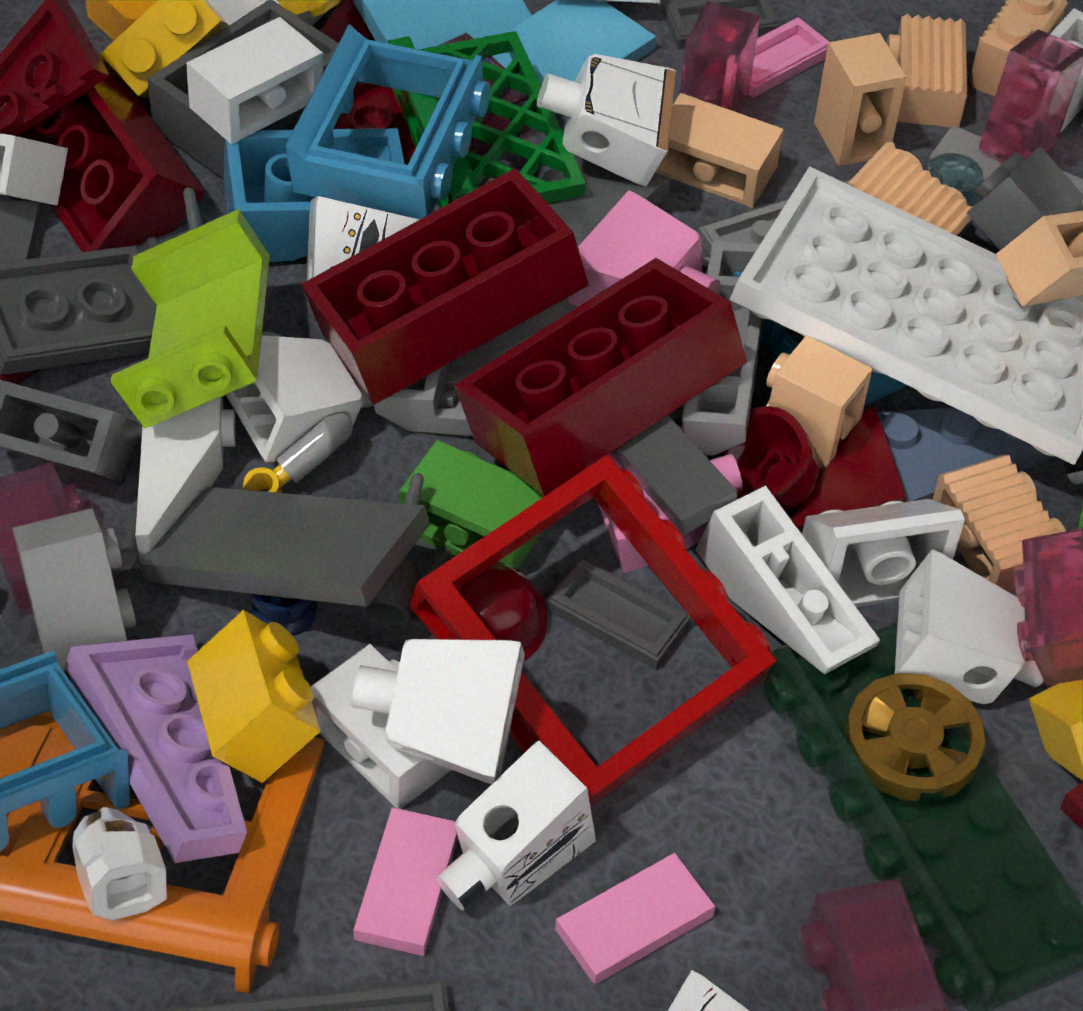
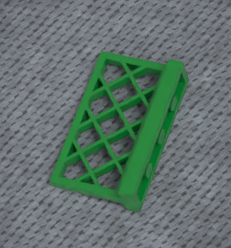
M517 31L417 49L471 61L474 60L476 55L482 56L483 79L494 82L490 88V100L487 111L483 117L476 116L472 125L471 136L493 146L485 157L470 151L467 152L464 158L457 157L452 168L453 175L449 193L445 200H437L440 208L479 188L478 186L486 176L495 179L512 170L513 168L497 162L505 150L529 159L519 172L547 203L585 196L586 182L573 154L568 152L562 145L564 134L554 112L537 107L541 84ZM410 36L388 40V44L415 49ZM508 52L512 59L506 69L483 61L487 56ZM392 88L415 148H417L440 98ZM507 88L529 97L522 107L499 98ZM488 112L511 120L503 132L480 123ZM523 126L546 134L545 139L539 146L516 137ZM542 164L562 172L565 179L546 182L533 177V175Z

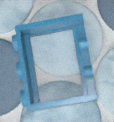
M348 25L285 145L293 192L311 197H325L419 220L431 214L437 200H445L449 193L453 175L452 168L457 157L464 158L468 152L472 136V125L476 116L483 117L488 108L491 89L490 83L483 81L482 56L476 55L474 60L471 61L368 40L351 25ZM357 81L440 98L408 165L331 149L334 139L333 128L341 112L350 113L354 102L353 88Z
M54 651L0 669V729L49 711L75 748L73 751L0 779V852L9 842L7 813L40 800L41 811L51 826L55 828L64 827L71 823L77 814L75 786L96 779L117 810L130 805L127 749H118L58 665Z

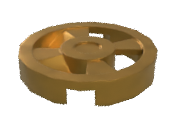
M897 673L874 680L856 696L845 725V740H849V744L854 751L852 763L857 772L879 791L907 801H919L921 793H937L944 790L943 798L956 794L973 779L985 747L983 721L971 701L949 683L925 674ZM900 689H910V693L918 701H922L921 706L907 707ZM967 725L970 734V747L967 754L940 747L944 738V729ZM862 730L885 737L865 740ZM928 766L932 777L906 775L907 767L922 768Z

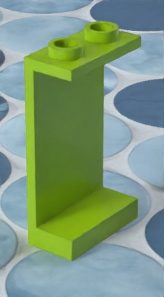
M240 209L133 256L131 270L157 305L148 359L112 374L110 382L145 429L258 380L270 255Z

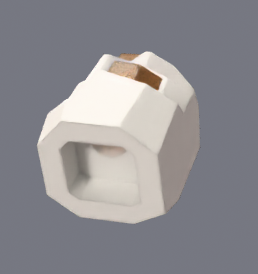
M103 807L98 812L84 816L74 831L73 852L77 876L87 906L92 914L116 920L147 912L167 899L166 868L155 836L150 834L147 824L136 822L119 810Z

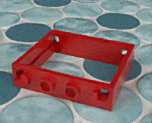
M608 454L417 581L410 603L411 609L436 640H496L457 589L591 498L597 501L732 668L598 767H596L521 672L509 734L524 753L537 741H540L587 787L590 807L760 683L777 661L770 653V645L762 631L753 623L745 622L728 602V595L721 581L712 572L700 568L687 552L684 538L676 526L666 519L661 520L644 499V492L638 480L626 469L620 470Z

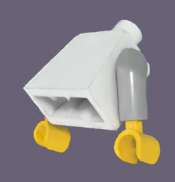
M262 332L258 380L230 392L226 396L264 461H277L279 465L273 470L265 467L250 470L244 478L243 490L260 491L268 489V492L283 493L281 487L291 479L297 484L349 439L360 408L373 406L356 380L347 371L330 343L322 339L285 337L273 332Z

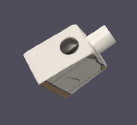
M593 54L587 56L575 81L548 73L540 88L537 107L566 116L562 145L568 152L646 187L668 151L676 70Z

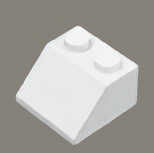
M931 499L910 502L891 501L875 507L847 511L828 510L819 515L806 516L802 535L856 607L899 601L900 590L932 549L953 560L965 519L961 509Z

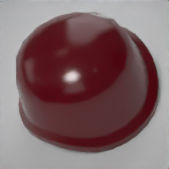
M764 406L750 410L746 442L721 452L720 457L732 454L738 465L743 490L737 492V500L766 486L787 513L795 510L805 502L816 486L819 465L809 436L801 423L793 415L778 407Z
M497 562L457 589L496 640L521 642L525 654L524 661L530 658L541 646L547 629L545 601L536 585L518 569L503 562Z

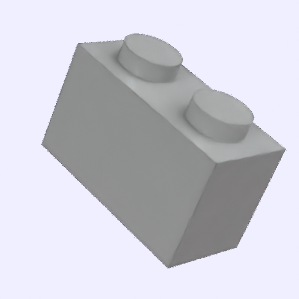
M93 508L12 528L43 654L54 651L58 665L63 671H66L64 666L71 646L127 641L125 629L136 627V620L127 588L115 590L111 570L123 567L113 527L101 530Z

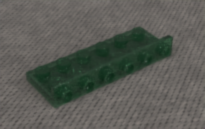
M897 623L875 630L874 632L880 639L876 647L827 674H823L803 657L796 659L787 645L774 649L772 655L777 661L770 668L768 677L764 680L767 699L772 709L778 715L787 713L797 730L796 742L804 762L810 768L819 766L829 782V797L838 818L843 823L853 822L863 838V854L871 873L878 880L887 878L899 897L898 912L906 931L914 939L923 937L936 958L934 961L935 975L946 996L952 1000L960 998L967 1011H989L1082 971L1083 906L983 754L973 779L956 794L943 798L944 790L937 793H921L919 801H907L876 789L852 750L849 740L845 739V725L856 696L874 680L895 674ZM900 689L907 707L921 706L922 701H918L910 693V689ZM965 726L944 729V738L940 747L967 754L970 747V734ZM862 730L865 740L885 737ZM928 766L922 768L907 767L906 775L932 777Z

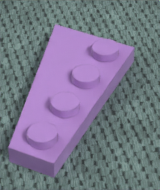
M194 635L71 646L64 667L80 696L118 749H127L129 783L174 863L239 853L246 837L247 829L230 767L222 764L219 759L211 754L187 663L197 652Z

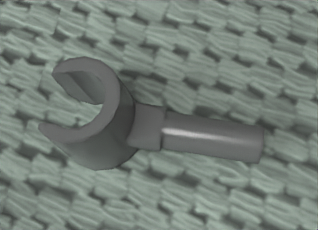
M132 511L128 514L123 540L121 541L122 548L119 550L123 567L111 570L115 589L138 585L141 580L135 536L137 511Z

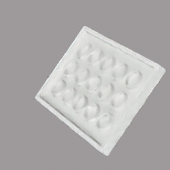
M809 166L739 277L730 300L746 307L757 317L773 320L804 335V337L806 335L873 368L872 372L885 374L916 389L928 399L944 402L967 413L984 426L1000 429L1031 444L1036 450L1045 455L1056 456L1075 465L1083 451V296L1022 307L1016 294L1009 287L1006 275L995 253Z

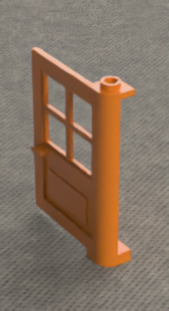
M49 711L0 729V779L75 750ZM314 737L268 778L252 821H244L247 834L223 895L166 884L167 899L147 912L116 920L93 915L87 906L77 876L76 866L57 863L83 807L100 810L103 807L116 809L106 793L91 791L96 779L75 786L77 814L74 820L64 827L55 828L51 826L41 811L40 800L7 813L9 842L0 852V920L235 967V991L249 994L258 965L270 967L276 953L280 926L279 923L269 921L270 898L318 769L325 739ZM130 798V805L119 809L120 812L127 816L150 820L142 804L137 799ZM153 826L150 834L155 836L159 851H161L163 842Z

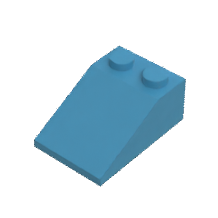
M398 128L333 129L334 139L331 149L404 164ZM259 130L232 145L225 139L223 183L227 214L240 209L270 255L269 262L293 261L308 255L309 212L311 199L315 197L293 192L285 146L293 130Z

